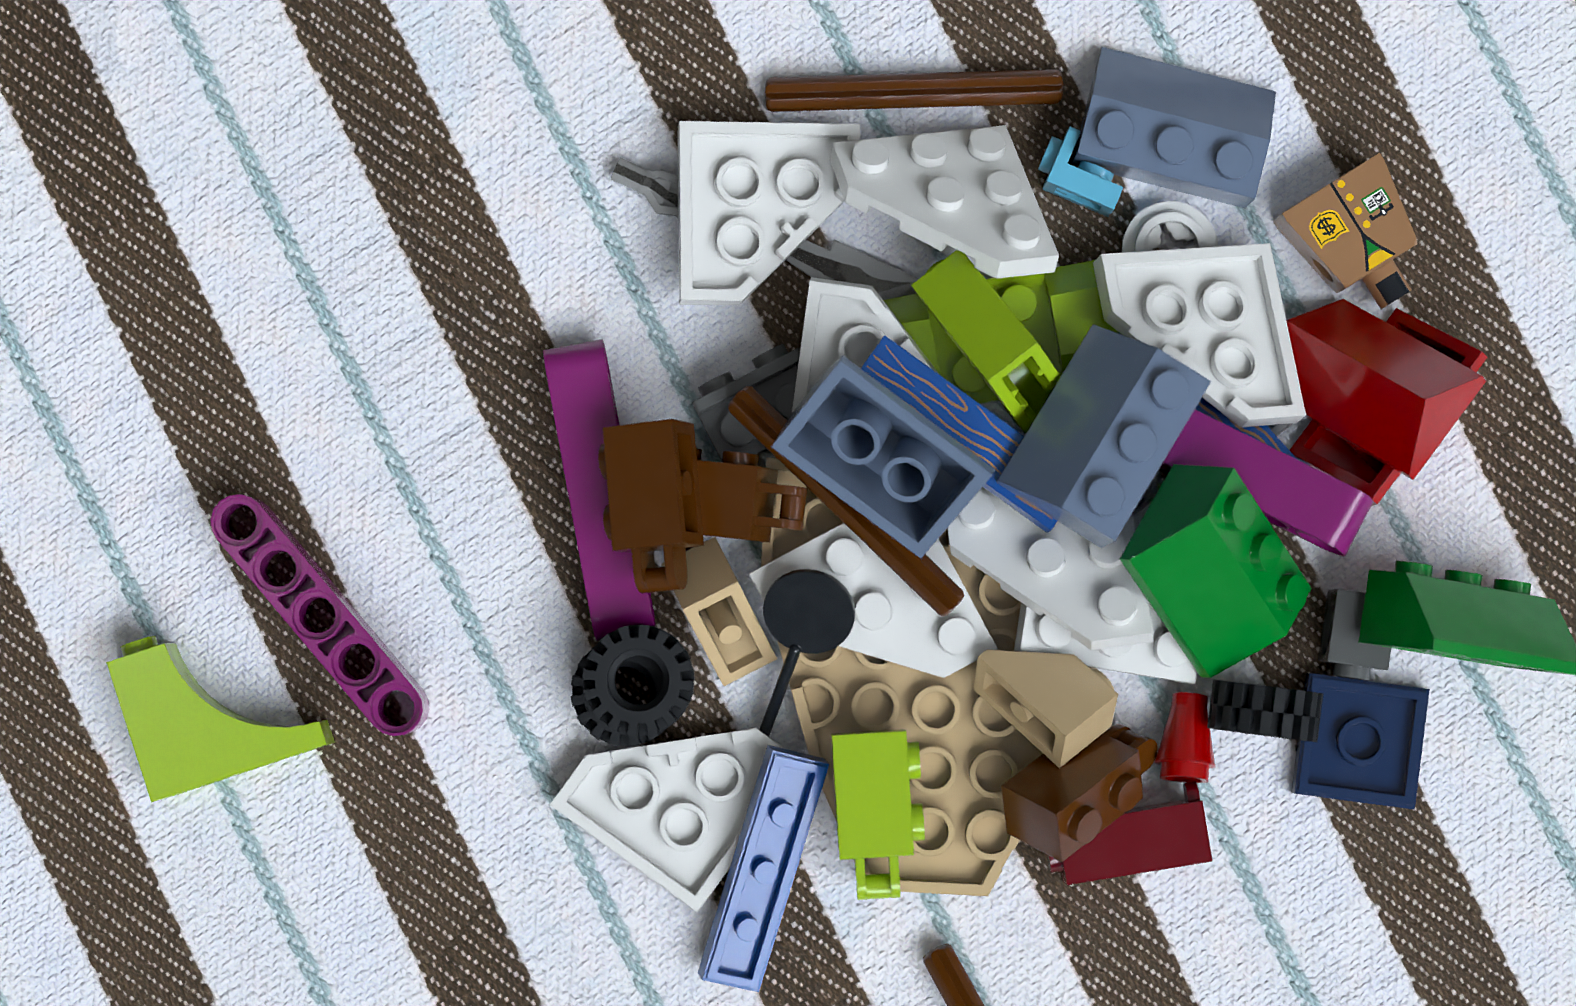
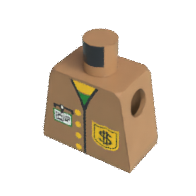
M1380 153L1281 213L1273 220V223L1283 236L1337 294L1362 279L1374 300L1382 309L1412 291L1393 259L1417 245V238L1385 160Z

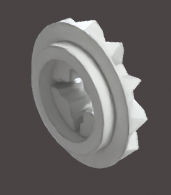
M1175 201L1160 202L1143 209L1130 222L1122 239V253L1153 251L1161 245L1160 235L1162 231L1160 226L1163 225L1165 234H1169L1172 242L1183 241V243L1193 241L1194 245L1187 248L1219 246L1216 232L1207 217L1196 208Z

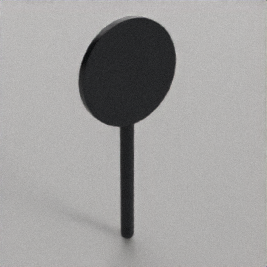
M799 569L782 575L773 582L764 599L763 617L768 630L779 643L789 648L759 728L768 737L772 731L800 653L818 654L836 648L845 641L854 624L855 606L851 594L838 579L819 570Z

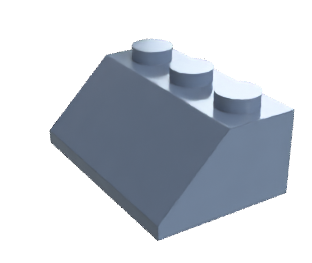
M1101 47L1080 127L1081 132L1071 164L1079 166L1081 161L1090 162L1120 177L1246 208L1256 198L1271 138L1276 91Z
M1092 325L996 483L1093 544L1103 548L1116 541L1211 381L1157 347Z
M842 356L824 372L792 412L771 446L919 558L926 554L995 471L993 467L845 356Z

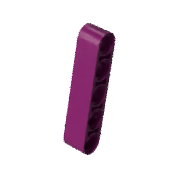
M599 339L544 349L543 357L595 639L599 641L606 634L628 625L656 627L651 593L641 594L635 585L632 553L612 551V541L606 536L603 525L604 508L609 502L607 480L603 478L598 463L599 447L604 443L602 427L620 425L604 341Z
M1197 410L1193 411L1160 466V469L1168 473L1173 464L1234 467L1269 523L1328 552L1343 557L1346 556L1373 503L1372 498L1360 490Z
M241 494L229 495L220 500L213 509L210 519L211 530L218 542L372 725L383 734L390 736L406 735L418 730L427 720L429 713V701L424 690L269 506L259 499ZM248 506L256 515V529L248 538L238 540L229 529L230 516L239 507ZM280 552H287L296 563L294 578L284 586H277L268 576L269 561ZM318 598L327 599L335 609L336 617L334 624L323 633L314 631L309 626L306 617L308 607ZM357 644L368 647L375 659L373 671L364 679L354 678L349 674L345 665L347 652ZM396 690L405 692L414 703L412 718L402 726L393 724L384 713L386 698Z

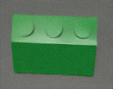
M1173 464L1120 557V561L1200 677L1212 678L1285 637L1312 589L1234 467Z
M1399 560L1395 561L1394 571L1369 570L1358 643L1505 668L1576 676V643L1555 599L1530 595V583L1494 579L1493 588L1481 586L1483 576L1481 574L1445 570L1444 579L1431 577L1432 565Z

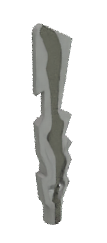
M620 158L613 171L611 180L637 191L638 194L644 195L656 214L673 215L678 218V175L663 170H646ZM805 240L786 259L790 264L813 278L873 286L883 300L916 294L911 285L919 278L837 240L833 241L830 251Z

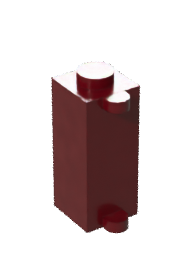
M1197 782L1183 783L1184 800L1135 807L1125 812L1098 833L1091 842L1084 844L1063 862L1046 854L1050 873L1061 872L1062 881L1066 885L1213 862L1203 801L1200 800Z

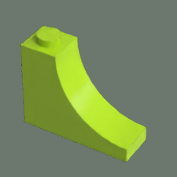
M955 250L945 259L934 263L911 286L1022 432L1026 434L1061 376L1039 343L979 270L974 268V264L965 253Z
M155 635L120 646L123 657L106 662L151 802L163 800L335 743L328 720L306 725L280 726L251 720L231 711L211 697L198 684L184 663L177 644L163 643L158 645Z

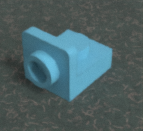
M1070 126L1063 140L1052 136L1038 167V170L1048 174L1042 189L1109 217L1115 209L1123 190L1122 186L1111 182L1114 174L1101 166L1086 161H1081L1078 168L1068 164L1080 135V130Z

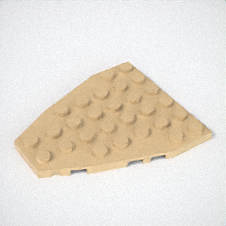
M767 458L766 468L778 470L777 484L806 487L777 458ZM808 489L803 531L771 528L770 543L762 542L761 567L843 524V522ZM775 494L773 518H779L782 497L780 494ZM946 529L939 537V540L996 644L997 650L1014 651L1021 602L1002 590L1000 583L974 565L970 568L951 555ZM778 642L784 663L789 648ZM840 646L818 654L800 653L789 684L809 755L825 758L830 764L822 789L835 819L836 804L831 734L904 729L907 733V742H919L921 779H909L911 804H923L925 840L913 841L914 855L898 856L900 892L989 896L1002 873V868L1012 850H1015L1020 841L1007 834L1001 785L1043 753L973 689L977 660L942 678ZM888 857L864 858L865 875L889 873Z

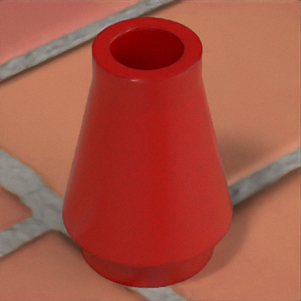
M1189 692L1172 693L1170 711L1155 759V763L1160 765V779L1179 783L1193 781L1207 783L1209 781V769H1213L1216 766L1210 728H1207L1208 696Z

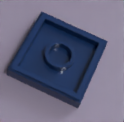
M1306 673L1304 691L1323 693L1318 742L1297 741L1291 793L1415 810L1430 689Z

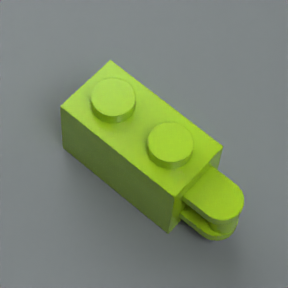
M904 729L831 734L839 859L855 860L857 900L901 898L898 856L914 855L913 841L925 840L923 804H911L909 779H921L919 742H907V733ZM888 857L889 873L865 875L864 858Z

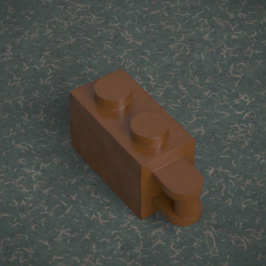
M665 419L602 427L604 443L599 447L598 463L603 478L607 480L609 504L604 508L603 525L606 536L612 541V551L632 553L634 581L639 593L682 590L686 587L688 578L685 548L704 546L694 424L676 419ZM664 550L665 566L655 567L654 551Z
M696 448L703 535L770 543L771 528L803 531L808 488L777 484L778 470L759 467V455L722 451L721 462L702 461V449ZM775 494L782 495L779 518H773Z
M1118 723L1111 726L1061 768L1056 766L1046 755L1042 754L1001 785L1007 834L1063 862L1084 844L1091 842L1098 833L1121 815L1133 809L1143 799L1141 775L1155 761L1158 751L1156 741L1147 736H1141L1131 731L1130 728Z

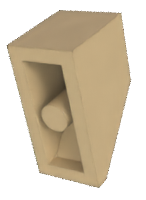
M716 537L705 541L704 546H697L687 550V585L682 590L673 591L723 686L777 660Z
M986 650L978 656L973 689L1059 768L1112 726L1118 693L1114 690L1110 680L1101 671L1095 668L1090 669L1074 654Z

